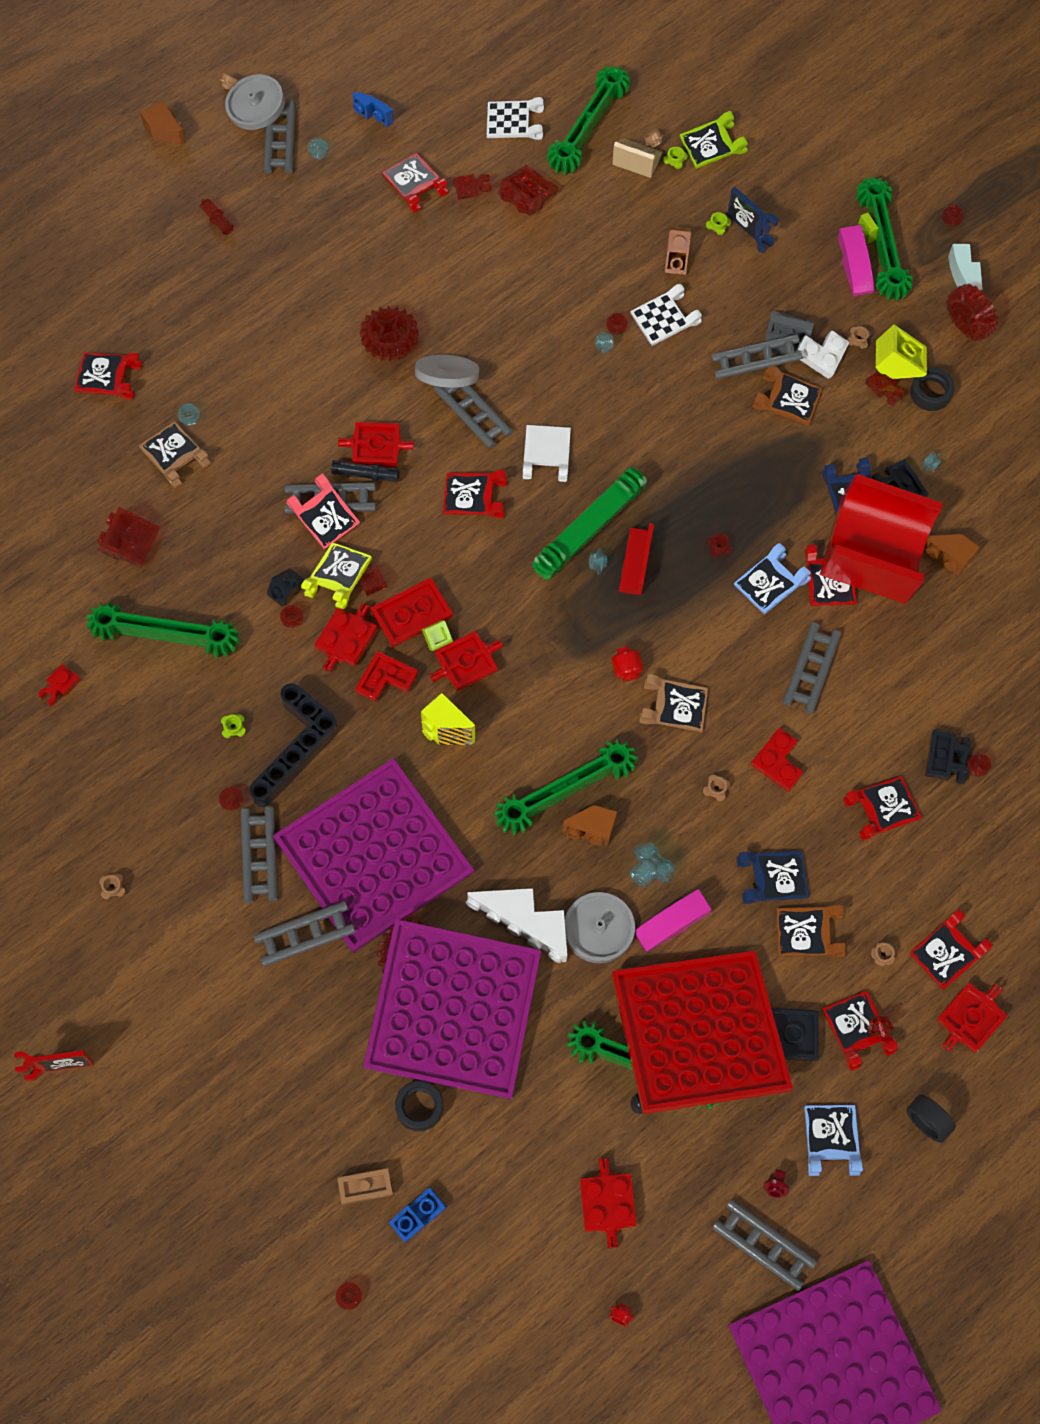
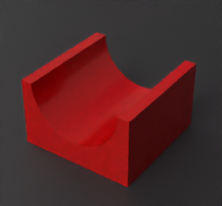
M856 474L841 496L819 575L906 604L923 583L925 574L919 573V565L927 538L937 516L941 512L943 503Z

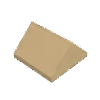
M624 138L616 141L614 144L612 165L651 178L663 152Z

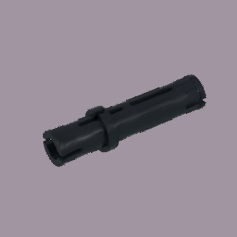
M332 460L331 474L368 478L376 482L378 480H385L397 483L399 479V468L384 467L376 463L374 465Z

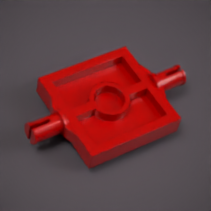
M355 422V432L352 438L338 437V447H351L353 463L374 465L376 463L384 467H397L400 450H414V441H401L400 424Z
M362 603L356 614L348 613L339 608L333 613L314 644L315 649L326 653L329 657L324 666H322L325 671L331 672L336 662H345L354 667L359 662L378 630L377 625L364 619L368 610H370L368 605Z
M476 631L435 651V656L440 663L441 669L429 674V677L433 683L446 677L452 683L456 692L498 672L491 653L503 648V645L499 639L486 645L479 638Z
M968 983L936 1019L950 1034L946 1041L942 1043V1047L945 1048L951 1042L946 1051L950 1052L960 1042L973 1053H976L1008 1015L998 1008L994 1001L1003 991L999 987L993 993L999 985L994 984L987 993H984Z
M602 1158L598 1159L600 1175L593 1178L580 1179L585 1232L600 1231L606 1233L607 1248L612 1249L611 1238H613L614 1248H618L617 1232L624 1228L637 1227L631 1174L616 1175L610 1173L609 1158H604L605 1169Z

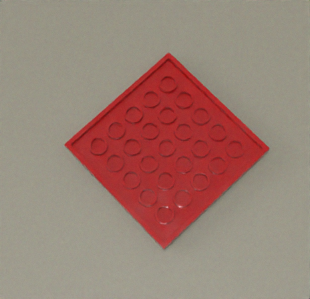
M756 951L612 971L611 978L643 1114L792 1091L791 1078Z

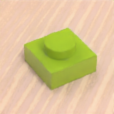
M867 212L860 216L858 225H861L865 241L869 244L875 241L879 228Z
M444 620L422 629L431 651L453 642Z

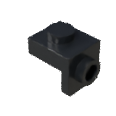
M288 568L272 577L267 595L283 607L287 604L289 596L302 589L301 585L304 579L291 568Z

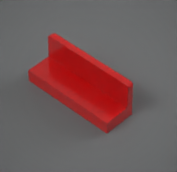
M649 523L648 530L630 527L619 592L636 595L642 594L654 526L652 523Z

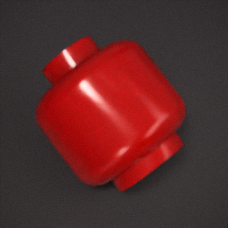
M630 646L617 649V654L611 658L615 676L618 679H622L623 682L640 678V674L644 671L640 652L638 650H631Z

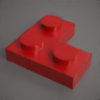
M377 651L357 684L355 693L374 702L378 700L386 684L408 693L418 676V670Z
M778 728L750 765L784 790L790 792L803 775L802 770L785 759L796 746L798 740L781 728Z

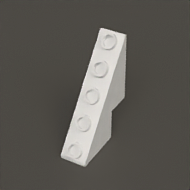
M533 889L468 892L466 904L476 911L480 909L487 913V918L496 924L501 922L507 926V930L514 936H523L533 948L545 950L553 961L557 963L567 961L564 910L534 912Z

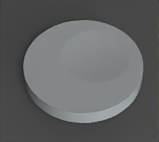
M261 74L251 75L238 81L230 89L225 100L226 112L231 121L236 126L246 130L261 129L270 125L280 116L285 105V95L280 84L274 78Z
M431 355L423 357L416 362L415 375L422 382L434 386L464 387L474 384L478 380L479 366L475 362L460 356Z
M595 892L580 897L571 905L565 917V934L569 947L577 956L588 962L608 963L618 959L629 949L634 938L635 921L631 910L621 899L609 893Z

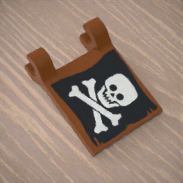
M776 366L768 367L762 379L775 382L771 394L768 398L766 395L758 393L752 407L757 410H769L809 426L822 388L782 373Z
M843 905L814 908H777L778 957H845V943H830L829 919H843Z

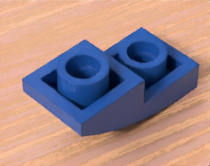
M354 92L352 94L353 108L357 114L363 115L367 120L374 116L378 122H382L386 127L393 124V111L385 103L363 93Z
M429 1187L413 1203L407 1205L389 1224L406 1243L441 1214L447 1206L436 1192Z

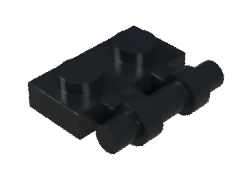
M906 459L886 467L885 473L887 477L883 478L880 473L872 476V479L888 485L893 484L894 487L927 498L929 495Z
M933 730L931 732L925 776L948 781L951 773H955L957 775L956 783L965 784L966 776L969 775L970 770L968 760L972 755L971 739L964 737L961 744L955 743L956 734ZM954 753L959 755L958 763H953Z

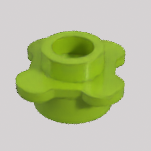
M672 147L668 150V155L663 158V162L674 166L676 169H680L688 155L682 148Z
M721 212L713 213L711 220L706 222V228L712 229L718 235L724 234L726 227L731 225V220Z
M240 714L224 716L221 719L224 727L222 735L225 738L235 735L242 737L246 733L245 728H243L244 717Z

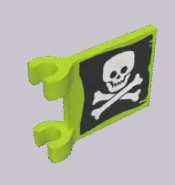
M731 111L724 113L715 121L679 135L696 169L732 154H744L747 152L746 145L748 143L745 137H740L732 143L726 129L734 126L732 121L734 116Z

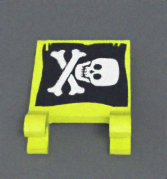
M332 542L311 577L303 581L301 588L306 590L304 595L313 598L317 592L318 585L336 591L333 595V600L337 601L335 606L345 609L352 590L369 565L372 557Z

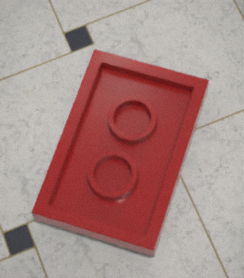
M431 577L370 608L372 615L392 648L422 634V629L441 620L447 621L453 618L451 609Z

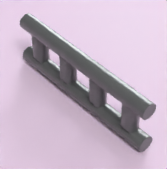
M288 101L287 107H284L280 116H287V124H274L273 122L266 126L264 173L266 174L272 173V167H285V173H293L295 101ZM274 133H286V141H273ZM273 150H286L285 159H273Z
M798 334L712 354L713 362L720 361L721 370L715 371L716 379L803 359L801 351H794L793 344L799 343ZM785 347L786 354L773 357L772 349ZM763 351V360L751 362L750 354ZM742 357V365L730 367L729 359Z
M470 385L455 388L434 386L436 393L489 449L494 448L496 445L493 438L503 433L506 437H509L513 433V430ZM461 388L468 396L458 403L451 394ZM475 403L482 411L471 417L464 409ZM486 418H489L496 425L488 432H485L478 425Z
M375 482L330 483L351 512L375 511V502H368V491H375ZM317 484L285 485V494L294 495L300 504L301 493H314L315 497L322 491ZM359 491V502L346 503V492ZM285 505V514H295L288 505Z
M815 622L810 624L782 702L785 706H791L793 700L806 704L805 712L808 714H813L842 634L838 630H833L831 636L818 632L820 625ZM814 641L828 645L824 656L811 652ZM807 660L820 664L817 676L804 672ZM800 680L813 684L810 696L797 692Z
M265 807V815L250 816V809L247 808L240 810L244 903H253V895L268 894V901L278 900L276 844L273 838L275 834L274 807ZM265 825L266 838L251 839V826ZM266 847L267 861L252 862V848ZM267 870V884L253 885L252 871Z
M347 902L337 903L255 934V942L257 944L264 942L268 953L267 956L261 958L263 966L271 965L356 933L354 924L346 926L342 912L349 910ZM333 916L336 930L323 934L319 921ZM310 924L314 938L300 943L296 929ZM287 933L291 947L277 952L273 938Z
M731 1199L726 1208L732 1211L725 1224L717 1220L712 1229L799 1291L804 1282L797 1277L805 1265L813 1269L818 1260ZM741 1218L754 1227L746 1240L733 1232ZM762 1233L775 1242L768 1255L754 1247ZM784 1249L797 1258L789 1271L776 1263Z

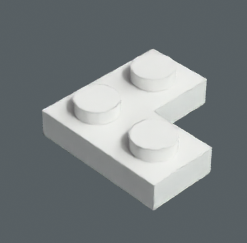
M830 331L827 334L822 346L805 335L795 352L801 351L803 357L801 361L829 379L833 376L849 342L834 331Z

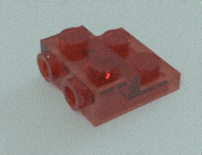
M525 165L501 180L498 194L503 201H508L515 205L520 213L531 216L543 208L546 200L557 194L559 187Z
M118 507L116 513L110 512L105 523L109 527L106 532L101 531L96 541L100 545L97 551L116 560L121 558L141 568L160 527Z

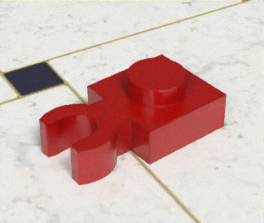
M61 664L46 680L50 686L42 688L38 696L42 700L46 695H51L47 703L49 706H53L56 704L59 694L66 697L81 679Z

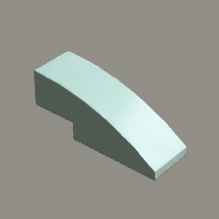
M953 244L948 257L954 281L966 302L974 311H978L983 301L980 262H971L970 244Z

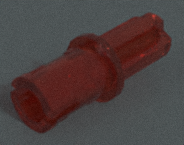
M203 199L200 208L207 214L209 221L215 224L224 235L230 234L234 226L224 216V211L218 209L210 199Z

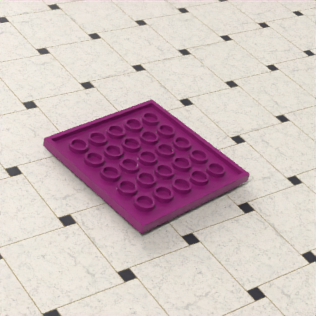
M394 758L273 835V838L322 909L343 901L347 902L349 910L342 912L346 926L354 924L356 933L345 936L342 939L352 953H355L393 928L395 919L405 920L474 874V869ZM333 916L328 917L331 923L336 928Z
M395 919L363 1068L512 1099L541 950Z
M866 1261L728 1325L772 1424H917L942 1412L870 1261Z

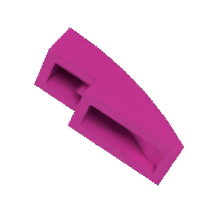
M861 225L840 228L837 239L843 254L842 264L853 296L874 293L871 264Z
M698 889L637 928L635 935L647 953L688 930L689 926L709 916L711 908Z

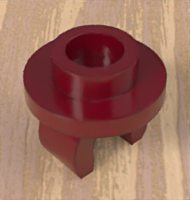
M776 1169L772 1180L764 1182L763 1188L769 1196L782 1198L789 1194V1186L784 1183L785 1171Z

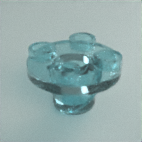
M639 843L634 848L635 856L639 862L630 870V875L635 883L642 887H647L655 878L665 883L673 879V872L676 870L674 864L668 859L664 860L658 854L659 850L653 843Z

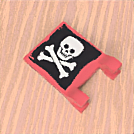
M322 473L315 479V483L322 490L319 494L304 505H301L293 495L287 500L286 504L325 550L332 542H336L360 522Z

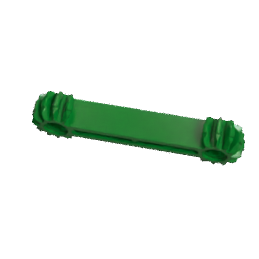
M612 64L610 68L604 66L602 71H598L595 80L597 90L565 140L563 142L556 140L554 145H550L548 148L547 160L550 169H555L556 174L561 171L566 175L567 171L574 173L575 169H579L582 160V151L580 149L614 97L621 99L623 95H627L630 79L627 70H622L621 66L614 68Z
M872 175L870 179L864 178L862 183L858 185L856 201L860 202V208H868L869 215L879 228L875 244L882 272L877 275L876 290H880V296L886 295L887 301L893 298L897 302L899 297L904 299L911 292L913 276L909 275V269H901L886 206L891 202L892 187H889L888 181L883 182L881 177L875 179Z
M631 467L622 473L552 543L544 547L532 563L536 573L545 580L554 577L584 545L640 494L647 484V479L643 473L635 467Z
M110 601L106 606L99 602V608L97 609L91 607L92 614H88L86 617L88 621L87 628L92 631V636L95 638L100 637L103 642L107 637L114 640L115 634L206 647V654L210 655L213 653L216 659L220 654L227 658L228 651L235 653L236 649L234 646L240 643L239 638H237L239 632L237 629H234V624L232 622L226 624L223 618L220 623L213 619L211 626L121 613L120 606L118 604L113 606ZM105 619H111L109 623L102 624ZM218 636L225 637L221 641H215Z
M618 738L615 740L614 745L607 741L606 748L601 747L599 749L601 757L521 800H517L515 793L512 795V800L504 796L503 803L498 802L496 804L498 810L494 812V817L498 819L496 821L497 827L503 826L504 833L511 829L514 836L517 833V829L525 833V826H532L533 822L530 818L611 774H615L616 780H619L620 774L627 778L629 771L633 772L636 766L634 763H637L638 757L633 755L635 753L634 747L628 748L629 743L627 741L620 745ZM619 756L623 761L616 763L611 758ZM512 811H517L520 813V817L511 818L508 814Z
M583 1021L582 1029L578 1025H574L573 1030L575 1033H568L567 1038L572 1041L568 1042L566 1046L569 1049H574L570 1054L572 1058L578 1054L580 1055L579 1063H583L584 1057H587L588 1063L593 1064V1056L633 1071L631 1060L601 1049V1047L630 1057L627 1046L601 1037L605 1029L602 1027L596 1031V1022H593L590 1028L587 1021ZM589 1037L593 1039L595 1044L590 1048H586L581 1044V1040ZM712 1104L706 1105V1108L708 1110L712 1109Z

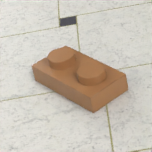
M388 1168L337 1178L342 1205L393 1195Z

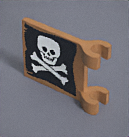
M175 421L139 445L141 451L161 471L174 489L182 484L178 479L179 475L176 471L191 460L196 459L203 469L211 464L207 459V453L200 449Z
M648 674L644 682V689L657 690L655 711L643 708L642 713H640L639 723L660 724L702 732L708 688L664 680L656 675Z

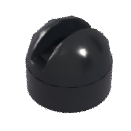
M637 1093L632 1097L630 1106L636 1114H643Z

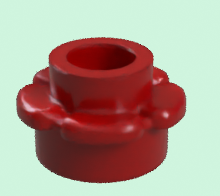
M618 1303L617 1307H610L611 1313L609 1318L617 1324L628 1327L630 1321L634 1320L633 1315H631L632 1309L626 1305Z

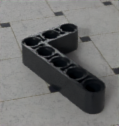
M293 683L286 684L281 689L280 695L283 706L307 727L250 785L249 791L252 801L258 807L270 805L333 740L338 732L335 716L301 687ZM289 695H297V698L294 700L287 699ZM307 709L315 710L310 715L304 714V711ZM325 723L332 724L329 729L321 728ZM308 740L316 741L312 746L305 745V742ZM293 756L300 757L299 761L291 763L288 760ZM276 773L284 774L281 779L275 780L272 778ZM259 790L267 791L266 795L262 797L256 796V793Z

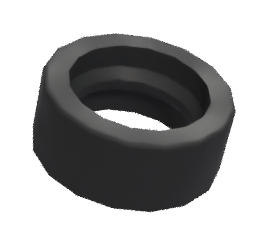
M927 367V374L924 377H914L910 389L911 398L921 409L927 411L943 409L950 402L955 388L954 380L943 369ZM924 381H934L944 388L945 393L942 397L932 398L922 393L919 386Z
M413 1081L406 1084L398 1092L395 1100V1111L399 1121L407 1129L426 1131L433 1128L440 1121L443 1113V1099L439 1090L433 1084L426 1081ZM417 1091L428 1093L434 1101L433 1113L423 1121L411 1119L404 1110L407 1097Z
M918 1095L906 1109L911 1121L925 1135L938 1143H943L956 1128L950 1115L939 1104L925 1095Z

